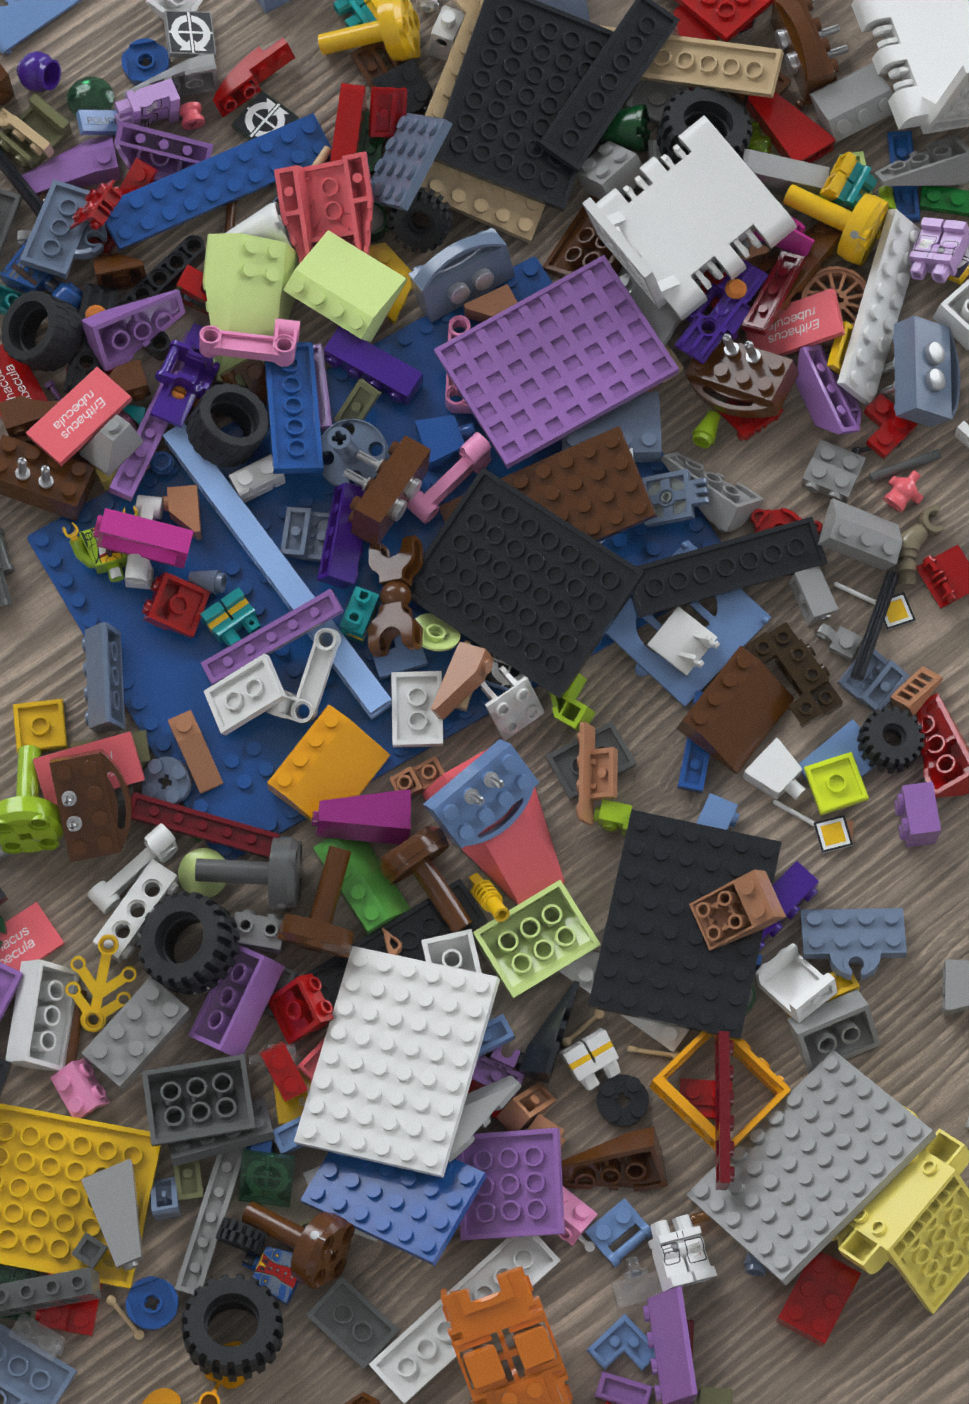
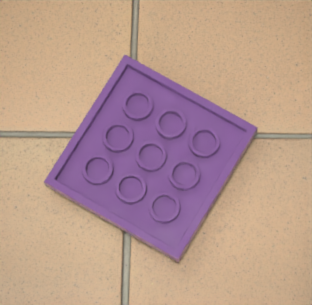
M560 1128L473 1134L475 1140L457 1156V1160L485 1172L487 1177L460 1222L461 1241L565 1234Z

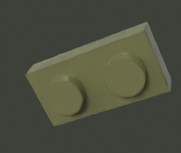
M359 379L333 420L336 422L345 419L364 421L381 395V392L365 380ZM349 426L346 428L348 431L354 434L355 427Z
M200 1160L174 1166L178 1201L203 1199L204 1190Z

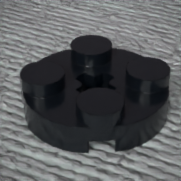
M624 1074L615 1075L601 1084L597 1094V1108L600 1115L607 1122L621 1128L637 1124L645 1115L649 1104L648 1092L638 1078ZM620 1094H624L625 1097L630 1099L626 1103L625 1108H622L621 1104H616L615 1102L616 1099H619Z

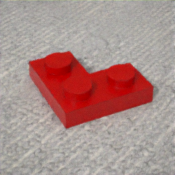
M881 393L863 412L880 427L867 440L866 445L882 459H885L917 427V423L897 417L894 411V404Z

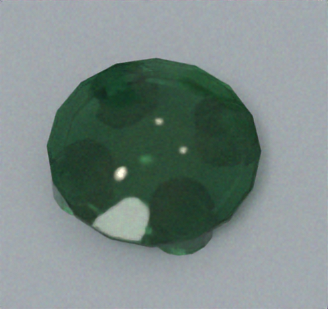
M95 76L84 77L77 80L70 87L67 94V105L74 115H76L78 110H111L115 96L111 86L104 79Z

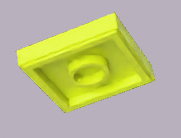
M852 752L805 766L803 769L820 816L869 799Z

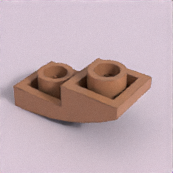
M433 756L414 768L412 766L406 768L389 779L395 791L411 790L412 797L424 792L445 771L438 757Z

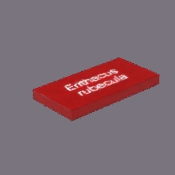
M3 344L0 345V403L20 396L49 402L30 367L11 358L4 350Z

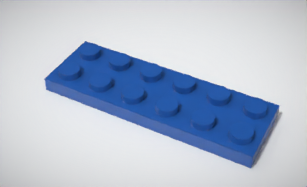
M298 342L295 360L291 365L282 367L278 366L275 362L264 361L273 474L323 473L324 469L313 342Z

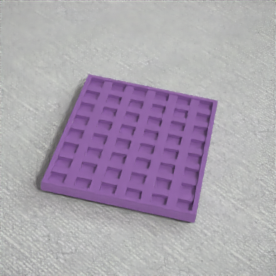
M605 255L434 349L435 355L507 469L679 373L678 366Z

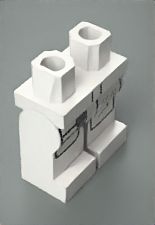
M688 1214L672 1219L675 1232H670L667 1220L658 1221L651 1225L653 1239L648 1241L650 1249H652L662 1292L675 1287H685L705 1282L717 1276L714 1265L710 1266L705 1251V1243L700 1235L702 1233L700 1226L693 1227Z

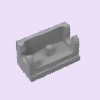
M820 566L794 573L788 583L807 626L831 618L830 614L837 612L838 607Z

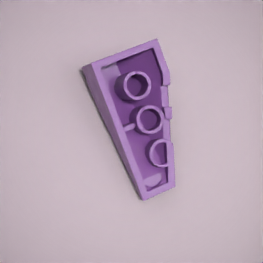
M112 135L88 139L22 175L38 196L47 195L53 179L80 188L121 179Z

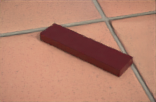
M781 252L742 323L744 331L764 336L767 334L805 264L804 256Z

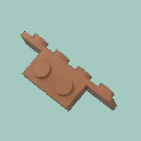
M580 722V730L577 733L579 743V755L577 756L579 779L577 780L576 787L579 799L576 806V814L579 821L586 825H594V801L617 799L618 749L615 747L595 749V727L586 722Z

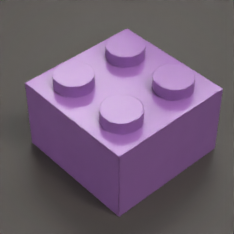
M933 781L902 785L900 793L897 794V800L894 801L896 816L900 815L901 825H898L900 840H904L905 847L935 844L941 832Z

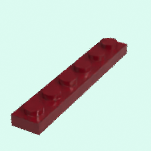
M133 792L131 798V820L156 827L162 823L169 831L270 859L272 841L274 838L280 837L278 833Z
M719 1031L715 1038L716 1190H727L735 1178V1168L730 1166V1157L734 1156L735 1150L734 1141H730V1131L734 1130V1116L730 1115V1106L734 1104V1091L730 1090V1081H733L734 1066L730 1065V1056H733L734 1042L729 1040L728 1031Z

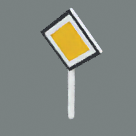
M838 582L834 583L835 587L871 604H876L877 600ZM904 592L892 597L883 623L886 631L916 621Z
M777 800L773 801L774 805L814 826L822 853L853 846L845 815L815 822Z

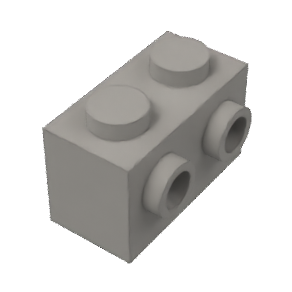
M244 909L242 912H235L234 919L237 923V928L235 929L240 934V940L236 941V944L253 951L282 955L284 941L277 939L283 919L282 916L276 914H268L267 917L259 916L256 911Z

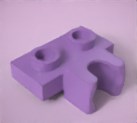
M502 1045L493 1050L490 1059L483 1055L478 1057L472 1080L487 1086L511 1075L521 1084L525 1075L513 1070L521 1053L520 1050H515L511 1057L506 1058L501 1054Z

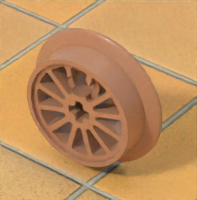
M824 267L816 273L801 293L795 294L791 299V302L828 290L822 283H829V287L836 290L841 317L844 314L852 322L851 325L854 326L856 317L849 310L859 311L860 305L852 302L862 300L867 280L859 273L845 267ZM833 281H840L838 289H835ZM845 283L851 285L845 291H842ZM817 287L820 291H812V290H814V289ZM854 290L859 293L856 295L848 296ZM834 339L817 345L832 348Z

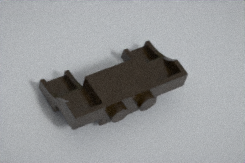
M787 622L769 633H763L745 645V649L763 664L775 659L776 665L800 697L789 704L788 709L797 718L801 728L842 706V699L829 682L830 673L823 663H818L815 659V651L808 643L805 645L802 639L799 640Z

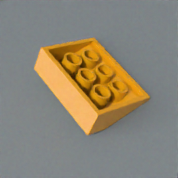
M328 705L267 782L268 789L312 822L313 810L318 811L321 800L360 796L389 759L390 754L348 717L331 705Z

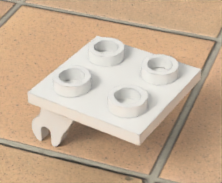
M677 607L647 646L687 676L694 667L702 668L705 664L703 660H700L711 647L717 649L720 643L718 641L715 642L718 638L680 607Z
M502 666L499 668V671L512 688L497 697L485 682L480 686L482 687L481 690L490 700L485 706L502 739L506 741L543 715L545 711L529 679L525 676L516 681L508 670Z

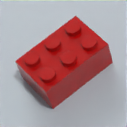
M820 1251L804 1267L776 1322L823 1347L862 1273Z

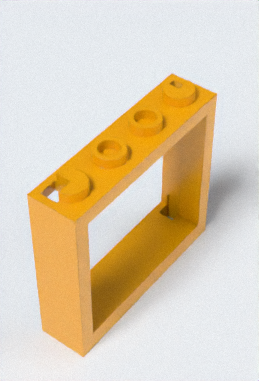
M701 1032L652 1080L649 1088L715 1151V1126L667 1081L712 1036L715 1038L717 1036ZM729 1038V1040L734 1042L733 1056L775 1095L731 1140L734 1141L736 1148L790 1093L791 1089L783 1081L785 1078L773 1073L768 1062L762 1057L758 1058L751 1051L750 1045L745 1040L740 1039L739 1041Z

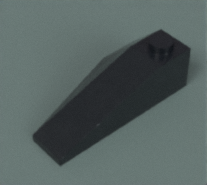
M574 981L527 1045L525 1053L521 1052L519 1054L516 1066L520 1067L519 1072L524 1074V1077L549 1084L580 982Z

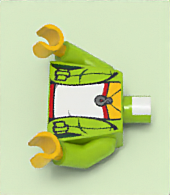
M134 506V507H133V508H134V512H135L134 515L137 516L138 510H137V508ZM72 522L75 529L73 533L68 534L63 526L62 531L66 537L71 539L69 543L79 561L90 569L95 568L98 574L108 572L110 582H119L125 578L122 567H126L128 554L96 547L98 538L93 537L95 528L79 532L76 524Z

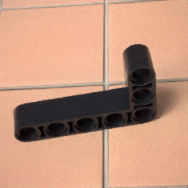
M198 235L186 237L132 288L115 307L139 301L138 298L141 296L153 297L173 291L187 264L196 269L205 260L206 249L204 240ZM193 247L200 248V250L197 252L189 251ZM176 263L183 264V266L178 269L172 267ZM160 279L166 281L162 285L155 284V282ZM160 331L150 340V344L142 348L156 360L163 361L170 351L169 345L171 342L167 333ZM158 343L166 344L162 349L155 348Z

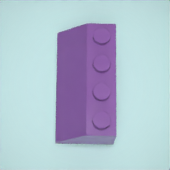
M240 946L239 954L234 956L236 963L233 968L230 967L227 973L229 975L224 980L219 979L217 981L218 985L209 990L188 1035L230 1056L244 1054L285 968L282 964L243 946Z

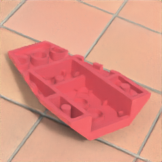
M367 152L344 155L341 160L307 167L294 165L274 170L281 219L287 227L290 241L299 257V263L302 262L328 230L369 255L374 198Z
M486 750L441 775L422 792L426 801L430 799ZM535 787L527 806L510 827L490 840L461 848L517 905L558 880L565 884ZM516 803L501 819L484 829L480 834L489 831L501 823L512 811Z

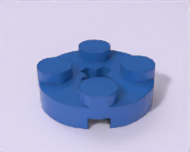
M148 38L132 42L126 52L124 51L121 59L124 74L133 85H138L168 70L170 67L166 48L163 45L157 44L155 40ZM144 58H148V61H152V63L149 64V66H143L139 64L143 62Z
M149 1276L138 1280L133 1284L126 1298L128 1316L133 1323L144 1330L162 1329L168 1326L178 1314L179 1298L176 1290L169 1282L159 1277ZM151 1296L155 1300H160V1303L157 1304V1309L153 1311L151 1308L146 1309L145 1304L149 1302L148 1298Z

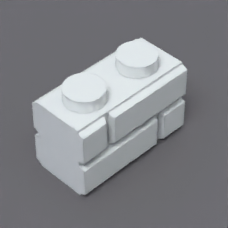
M272 454L229 475L231 486L244 503L272 490L274 486L278 487L286 483L284 474H273Z

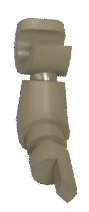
M931 505L926 508L919 517L918 524L901 533L903 542L899 553L901 561L898 562L900 585L910 586L916 584V562L914 560L917 559V553L920 552L921 545L927 540L928 536H937L944 530L942 525L933 526L928 519L929 516L934 517L939 512L940 506Z

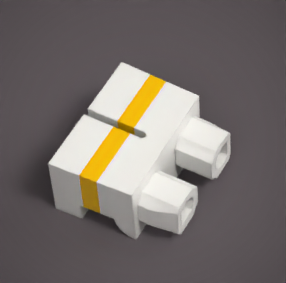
M602 1028L581 1039L582 1042L578 1041L559 1052L563 1061L572 1072L574 1079L580 1081L588 1091L600 1084L594 1074L599 1069H603L607 1078H612L621 1072L617 1062L619 1056L606 1030Z

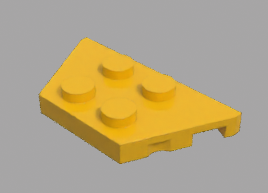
M384 242L370 245L369 255L408 279L386 316L394 325L398 321L402 307L405 306L409 292L413 289L408 274L412 271Z

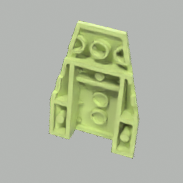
M244 233L208 234L203 288L206 290L207 302L205 303L206 310L209 312L210 326H216L223 331L274 336L276 318L288 320L295 302V298L283 291L299 265V257L296 250L285 242ZM219 355L214 357L213 362L220 363V368L215 376L216 381L223 382L220 374L246 359ZM236 375L235 379L238 385L246 387L241 375Z

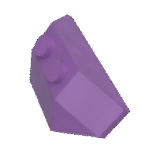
M119 121L114 146L128 170H130L134 160L139 158L159 170L154 179L156 181L210 158L214 145Z
M821 345L802 347L799 350L797 367L799 374L796 378V385L815 426L839 435L858 432L860 430L862 410L856 398L837 384L839 374L827 366L829 355L824 352Z

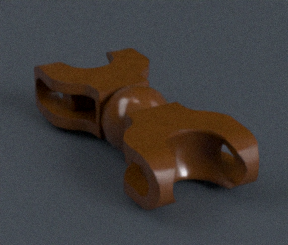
M416 535L406 536L402 539L400 551L390 557L388 548L382 543H379L377 547L371 544L369 547L368 563L371 569L378 573L379 583L383 585L380 593V600L383 605L379 606L377 617L368 627L369 650L376 658L389 654L391 642L399 635H401L404 646L411 651L418 650L423 644V627L412 617V609L408 605L412 596L409 587H412V579L423 565L422 542Z

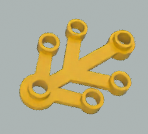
M105 934L98 941L101 958L96 980L87 969L84 957L75 956L70 963L71 969L79 974L93 995L90 1006L81 994L79 982L70 981L65 988L66 994L73 998L82 1011L81 1025L88 1032L102 1030L106 1024V1017L126 1004L120 1002L119 997L121 995H127L129 1000L132 998L128 991H121L118 993L116 1000L101 1008L103 997L126 982L134 981L137 976V971L133 966H126L121 974L106 983L111 956L116 953L119 947V941L113 934ZM110 939L113 941L114 946L106 948L104 941ZM81 960L83 967L76 968L73 964L74 961ZM126 970H132L134 976L132 978H126L124 972ZM70 985H76L78 987V992L71 993L68 987ZM96 1015L98 1017V1022L91 1023L89 1021V1016Z

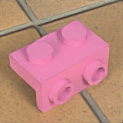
M85 1059L71 1061L50 1077L72 1117L83 1119L98 1107L106 1106L110 1103L106 1096V1090L100 1085L94 1075L93 1067Z
M563 1186L565 1234L559 1236L573 1246L598 1214Z

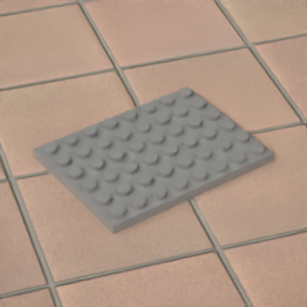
M833 1050L735 1148L734 1156L730 1157V1166L735 1168V1178L727 1190H716V1169L714 1167L686 1195L699 1209L786 1286L936 1137V1134L925 1123Z

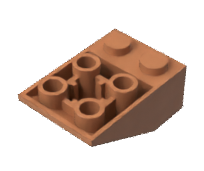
M752 870L689 904L710 951L765 929L786 918L768 875L763 870Z

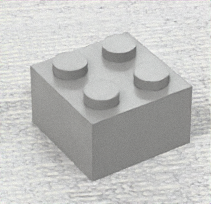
M611 141L600 146L598 151L586 159L577 173V177L585 192L600 200L614 188L624 197L626 193L622 188L626 185L632 189L637 186L635 178L638 175L642 179L645 178L639 169L642 163L638 155Z

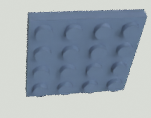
M406 113V115L399 119L397 130L394 136L388 140L385 147L386 151L383 157L376 163L374 168L376 172H374L371 178L375 203L408 211L453 125L451 122L442 118Z

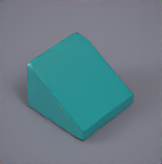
M127 405L123 409L139 424H141L147 411L145 407Z

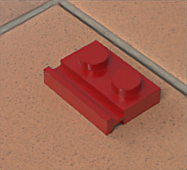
M371 87L368 133L370 137L394 136L399 119L406 115V88Z
M681 1078L680 1094L706 1119H715V1080ZM730 1081V1090H732V1082H731V1081Z

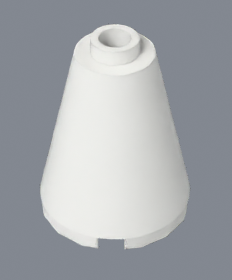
M277 202L269 203L226 232L244 233L285 242L292 246L287 227L281 219L280 207Z

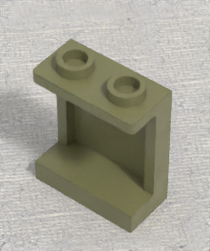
M34 93L28 99L30 106L18 118L50 142L55 150L72 133L70 122ZM6 129L4 132L0 131V148L5 153L9 151L22 168L26 166L32 170L47 158L43 154L38 156L29 147L31 144L26 140L23 142L19 141L11 133V129Z

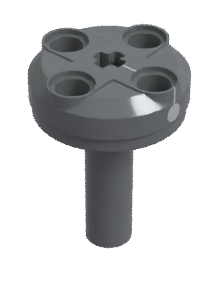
M294 837L274 838L271 845L269 862L197 858L195 881L268 885L270 909L290 912L293 908H296L298 900L301 898L302 841H296Z

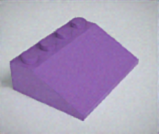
M682 1286L649 1297L647 1305L643 1306L644 1321L650 1322L651 1332H646L648 1348L654 1349L655 1358L650 1359L652 1375L657 1374L659 1384L654 1385L656 1402L661 1401V1404H693L698 1395Z

